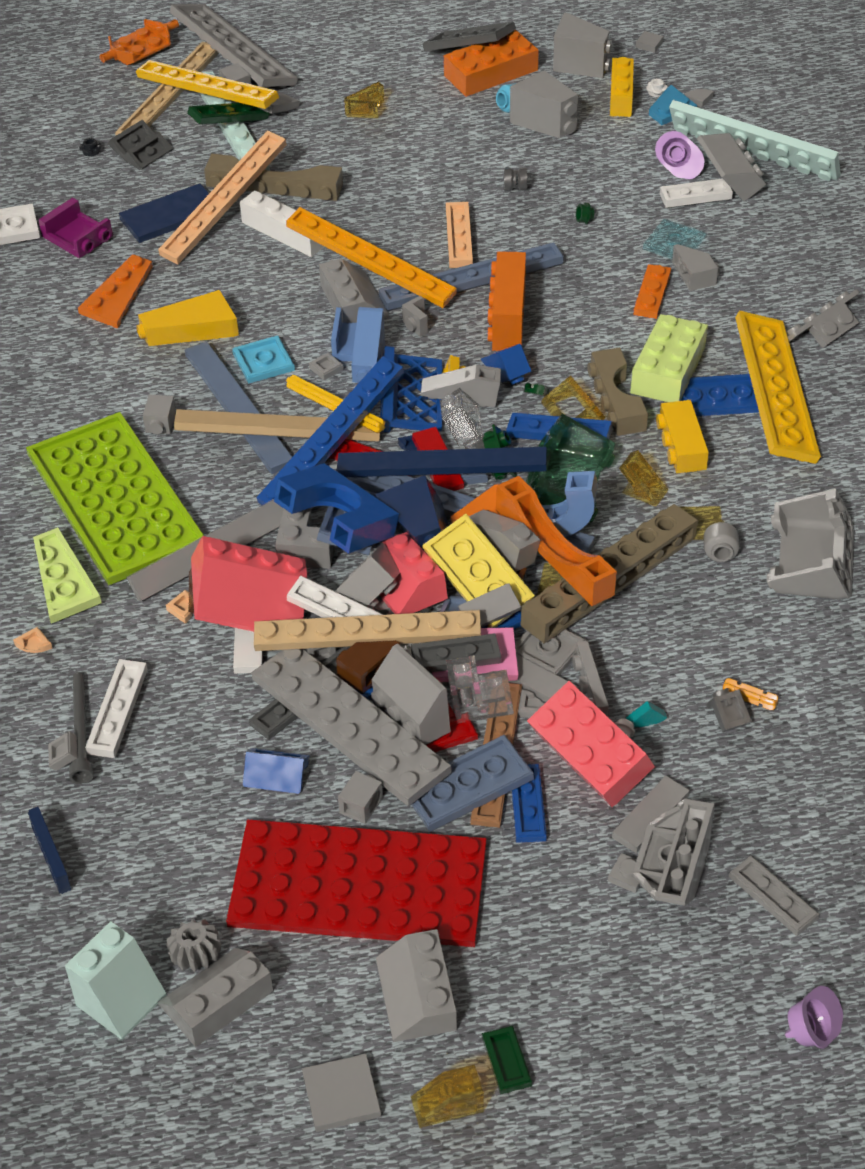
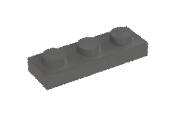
M495 633L411 644L412 657L429 673L501 663V653Z

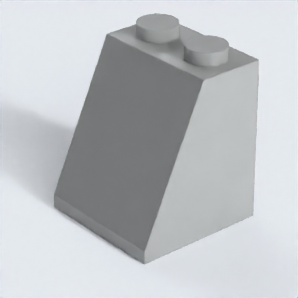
M564 13L554 35L553 71L603 78L605 71L609 72L611 66V59L608 58V53L611 52L612 40H609V31L574 15Z
M545 70L510 86V122L512 124L557 138L572 134L577 130L578 94Z

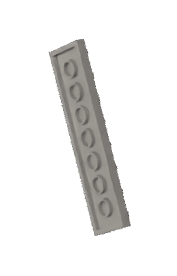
M206 4L171 5L170 13L179 22L185 24L201 40L211 45L210 47L222 54L223 58L228 59L233 64L238 63L250 74V78L259 87L268 89L272 86L286 88L287 86L296 85L297 76Z
M304 649L282 650L251 672L253 681L366 773L381 781L383 787L408 807L451 773V765L416 737H412L402 726Z

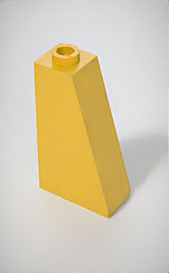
M220 290L138 314L139 325H136L139 338L145 339L148 346L239 336L237 318Z

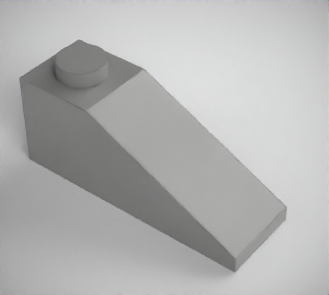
M481 510L469 516L515 572L535 563L540 538L524 523L487 510Z

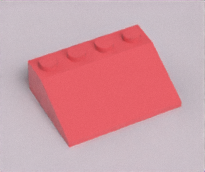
M202 536L191 556L194 619L254 632V621L303 619L304 609L287 601V594L300 575L307 578L305 559Z

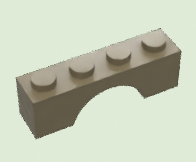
M621 348L591 352V362L587 364L588 374L590 378L594 377L596 394H601L602 410H607V420L612 421V427H614L616 435L620 436L647 431L648 413L641 397L628 395L617 388L619 384L626 381L627 363Z

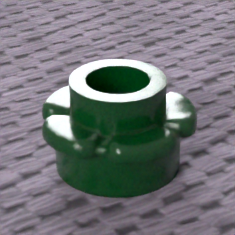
M589 203L578 204L575 213L576 221L587 225L594 218V208Z

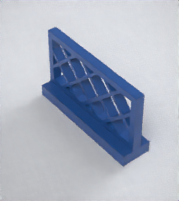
M385 346L384 357L397 364H408L411 368L404 370L403 375L380 399V418L385 421V429L381 432H390L391 427L420 431L437 427L438 431L441 432L442 399H430L436 404L429 407L423 402L428 397H416L411 391L417 388L421 392L422 378L442 374V359L395 354V347ZM424 367H436V370L429 373ZM418 372L423 377L417 380L411 374ZM406 379L410 385L404 387L399 381ZM405 396L410 402L404 404L398 398ZM418 406L423 411L416 414L411 408ZM405 413L410 419H397V416ZM429 415L436 420V423L426 422L423 418Z

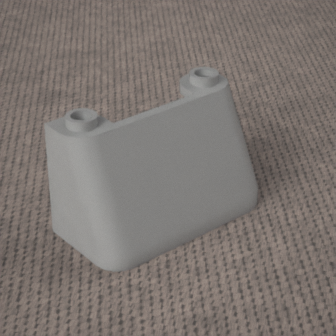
M837 489L776 502L774 514L771 515V523L774 530H778L781 535L779 566H772L770 573H767L769 588L774 589L779 594L837 600L850 598L852 596L854 528L852 519Z

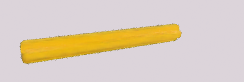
M292 375L286 380L288 389L332 411L344 400L296 375ZM370 412L359 423L375 433H380L385 429L384 419Z

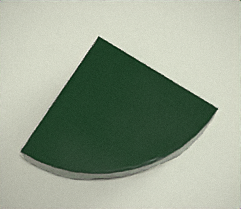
M527 383L523 393L548 397L549 389L545 385Z

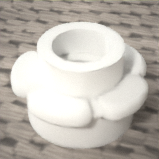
M653 79L646 87L649 95L653 97H660L668 88L661 79Z

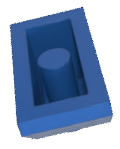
M521 344L481 358V361L486 366L501 368V383L510 381L511 385L525 379L524 374L531 372Z

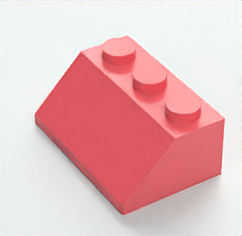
M407 532L383 541L400 571L395 578L398 584L387 595L383 591L379 594L394 614L415 613L448 599L444 572Z

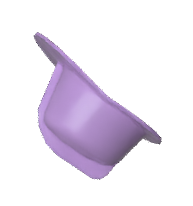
M671 131L666 132L659 138L655 148L656 156L660 163L674 176L694 179L701 173L705 162L703 153L687 136L681 132Z
M818 986L808 993L803 1000L791 1006L788 1011L789 1028L785 1032L786 1038H795L802 1046L826 1048L840 1034L843 1021V1010L835 993L826 986Z

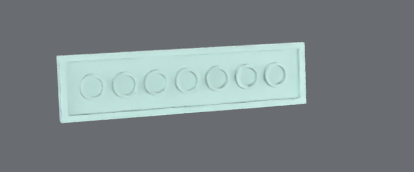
M673 100L669 106L674 129L684 135L689 133L698 138L700 135L730 133L735 140L740 138L747 147L744 150L745 152L748 150L760 160H774L779 166L785 168L792 166L797 168L799 172L807 175L811 172L826 181L831 179L837 181L841 176L839 154L837 151Z

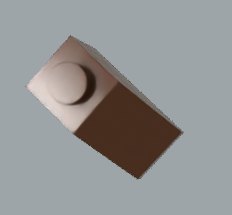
M396 640L354 643L350 648L343 650L338 658H336L337 676L352 688L364 694L372 687V678L391 648L396 644L400 645V643Z

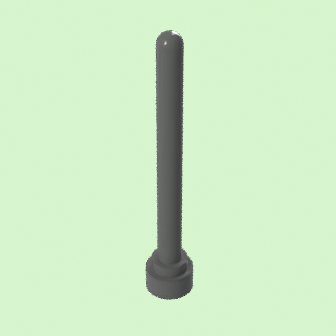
M76 672L73 675V710L78 758L73 760L69 766V778L75 784H82L92 781L93 766L87 759L85 748L84 675L81 672Z

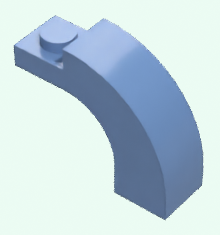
M595 471L568 472L565 486L566 500L558 504L542 505L552 523L564 537L572 535L585 527L593 515L598 490Z

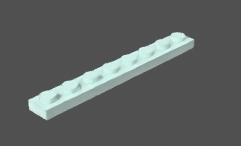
M211 71V72H203V73H205V74H209V75L215 76V74L213 73V71ZM200 93L206 105L231 103L227 99ZM244 122L217 123L240 161L256 143Z

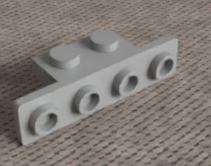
M856 289L850 294L845 291L835 299L837 303L833 305L830 301L819 310L821 314L817 316L814 312L803 320L805 325L801 327L798 323L787 331L789 342L809 330L818 344L824 348L856 326L859 322L846 303L857 296L859 291Z

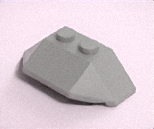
M684 798L677 803L676 807L666 811L648 824L632 874L654 900L684 906L694 900L709 851L715 808L713 803Z

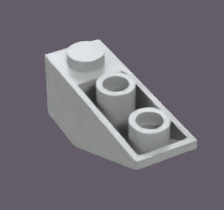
M473 365L422 378L420 396L430 399L450 400L456 403L476 404L481 407H495L500 386L501 368Z

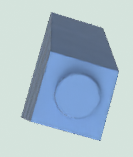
M359 307L351 364L352 382L359 383L383 356L385 347L383 308Z

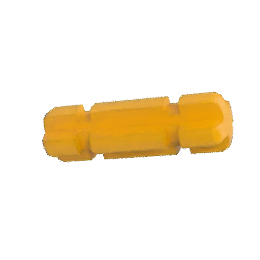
M731 678L725 680L722 689L728 688L729 692L740 690L745 702L757 706L762 704V708L771 711L776 708L779 700L777 694L771 692L765 694L763 689L743 682L740 685L738 684L739 681Z

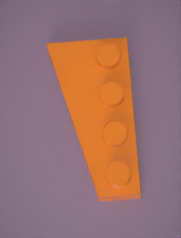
M132 254L78 307L79 314L119 328L122 317L128 312L131 301L136 298L139 287L143 285L153 267L152 261Z

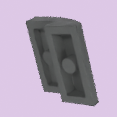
M143 119L111 138L108 143L123 160L139 170L173 150L161 133L155 134Z

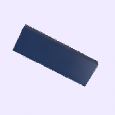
M39 806L29 809L28 816L31 827L59 894L71 891L67 872Z

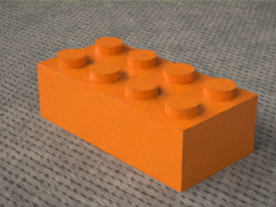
M514 30L498 41L473 44L445 54L444 76L467 97L538 71L539 50L522 34Z
M497 251V259L492 261L491 276L495 277H490V308H488L489 326H492L488 327V342H492V351H500L517 344L522 346L525 302L526 252Z

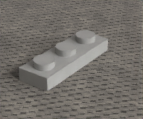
M588 641L577 642L576 654L572 655V662L575 672L580 671L581 674L579 676L580 690L582 693H587L588 699L608 717L609 705Z

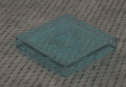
M663 219L643 244V250L672 259L674 245L679 244L697 249L705 239L706 233Z

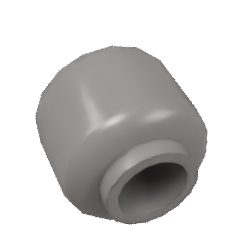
M726 522L714 523L707 527L703 537L706 555L716 562H726L736 557L739 552V536L736 528Z

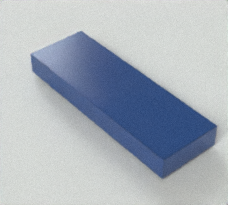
M527 764L533 772L534 780L512 790L516 843L543 842L547 838L539 764Z

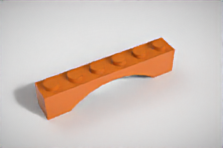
M520 476L497 485L496 510L504 517L524 523L540 538L538 553L591 606L615 596L617 571L600 555L583 552L570 543L552 523L535 491Z

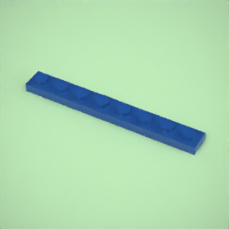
M382 356L256 497L258 503L263 505L274 499L278 478L325 463L403 375V366Z

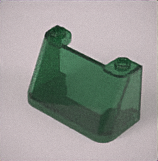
M562 413L538 445V447L547 448V471L528 472L525 482L535 491L541 505L561 503L566 500L565 486L568 472L595 471L598 481L600 472L604 467L609 468L615 459L613 450L616 443ZM596 501L593 515L589 521L590 523L593 522L599 510L598 508H596Z

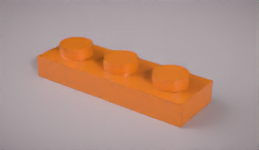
M648 264L633 315L657 319L671 275L670 267Z

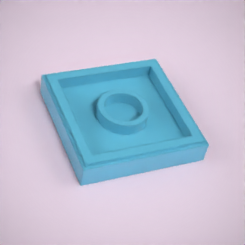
M278 335L232 348L233 355L248 384L295 371L294 363Z

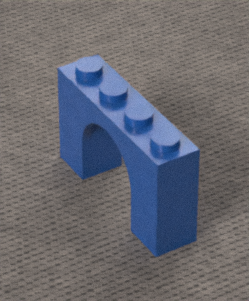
M325 463L278 478L274 502L291 514L315 506H332L347 512L334 517L330 541L348 554L395 535L399 513Z

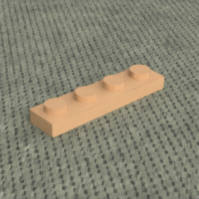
M446 202L449 268H459L473 264L469 202Z

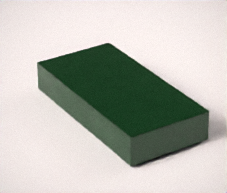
M509 1026L482 1033V1041L500 1095L532 1087V1080L514 1027Z

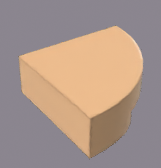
M186 590L166 604V610L185 624L193 615L192 612H188L189 592Z
M38 627L13 639L14 645L25 652L39 653L52 649L51 642Z

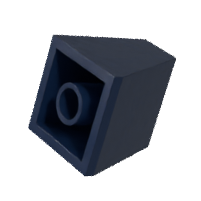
M425 475L375 494L377 499L399 513L397 528L402 533L407 532L422 549L426 542L449 526L442 501Z

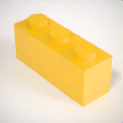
M612 58L610 116L631 117L634 58Z
M691 400L661 403L660 414H656L657 428L663 431L662 443L664 447H668L667 457L669 464L674 465L676 473L707 470L709 452Z

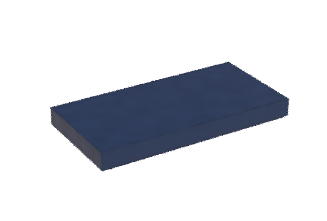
M199 183L120 212L119 219L139 243L176 230L209 193Z

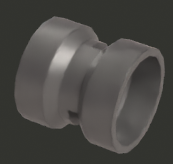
M504 168V191H511L513 188L527 191V168H519L518 170ZM516 174H518V185H516Z

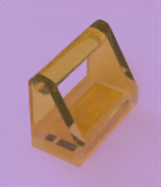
M571 375L541 400L542 405L551 416L565 417L555 403L575 396L585 408L575 418L595 420L606 418Z

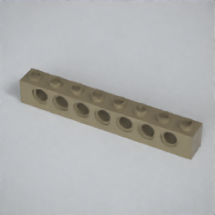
M673 504L667 509L661 510L649 521L643 522L630 534L624 535L612 546L603 549L599 555L617 571L615 594L694 540L698 520ZM563 578L553 586H548L535 598L529 599L524 603L521 609V626L545 644L608 599L591 606Z

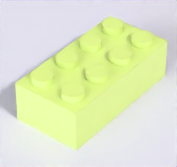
M660 314L633 367L630 393L665 402L681 401L689 380L705 349L708 325L694 320L689 321L672 315Z

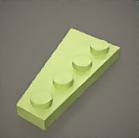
M59 528L33 537L51 624L102 603L98 591Z

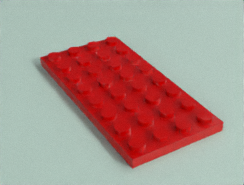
M247 819L226 919L227 927L398 941L408 934L437 929L441 945L475 947L486 838Z

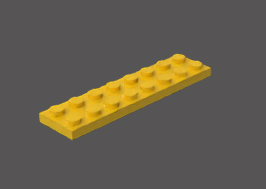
M739 310L735 319L769 453L779 457L782 456L816 464L821 456L784 322Z

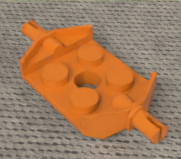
M144 19V27L137 29L127 36L120 37L114 42L111 40V36H108L110 49L99 55L100 60L105 63L115 59L126 65L135 63L170 46V31L178 28L179 23L176 19L168 23Z

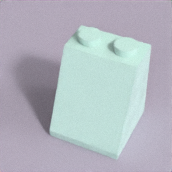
M111 921L65 965L76 1006L121 1040L155 1008L158 1001L166 996L164 988L135 938Z

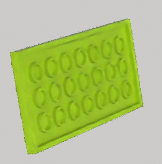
M121 412L26 447L27 455L108 586L126 579L127 576L204 536Z

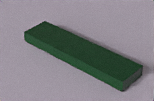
M243 103L189 106L187 112L199 125L268 119L270 114L258 107Z

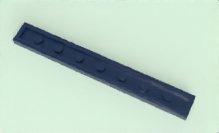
M516 447L338 453L336 471L344 477L547 471V448Z

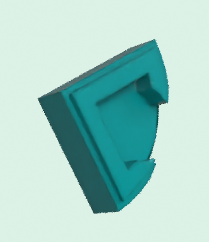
M646 701L626 717L637 728L657 724L668 718L663 709L649 701Z

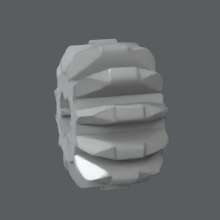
M194 918L187 924L180 922V928L171 929V935L167 938L166 946L170 960L174 965H178L182 971L191 968L195 972L201 966L208 969V963L217 961L218 953L221 951L218 931L214 925H209L206 919L198 923Z

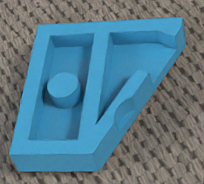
M670 85L649 108V116L659 124L664 125L672 121L669 106L673 100L697 107V105L674 86Z

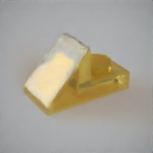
M376 82L344 98L345 115L357 118H378V106L384 103V85Z
M639 450L631 452L619 467L620 471L629 481L628 485L621 492L652 506H657L668 491V488Z

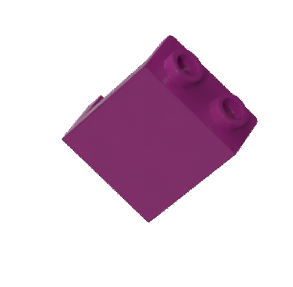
M73 197L38 219L43 238L79 259L113 237L111 220L105 218L101 222H97L80 211L79 201Z

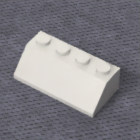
M253 191L240 201L242 223L310 257H313L325 247L286 227V220L296 209L258 191Z

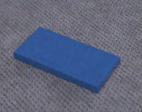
M750 374L690 378L681 401L691 400L696 416L759 412Z

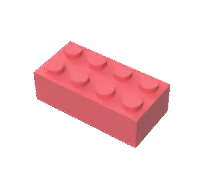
M570 681L527 720L534 731L611 807L615 806L655 768L648 755Z

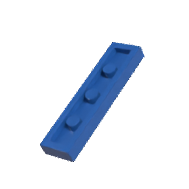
M512 413L506 432L510 438L607 446L612 431V421Z

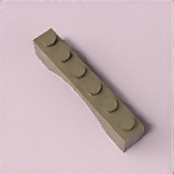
M211 153L204 169L206 187L215 188L239 160L231 155ZM319 165L309 169L288 172L264 170L246 191L337 201L343 186L342 167Z

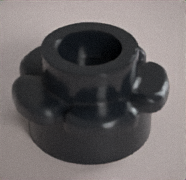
M86 138L83 144H80L79 149L85 156H96L100 152L101 143L94 138Z

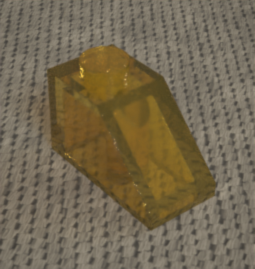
M475 1064L442 1072L411 1096L419 1128L484 1112V1093Z

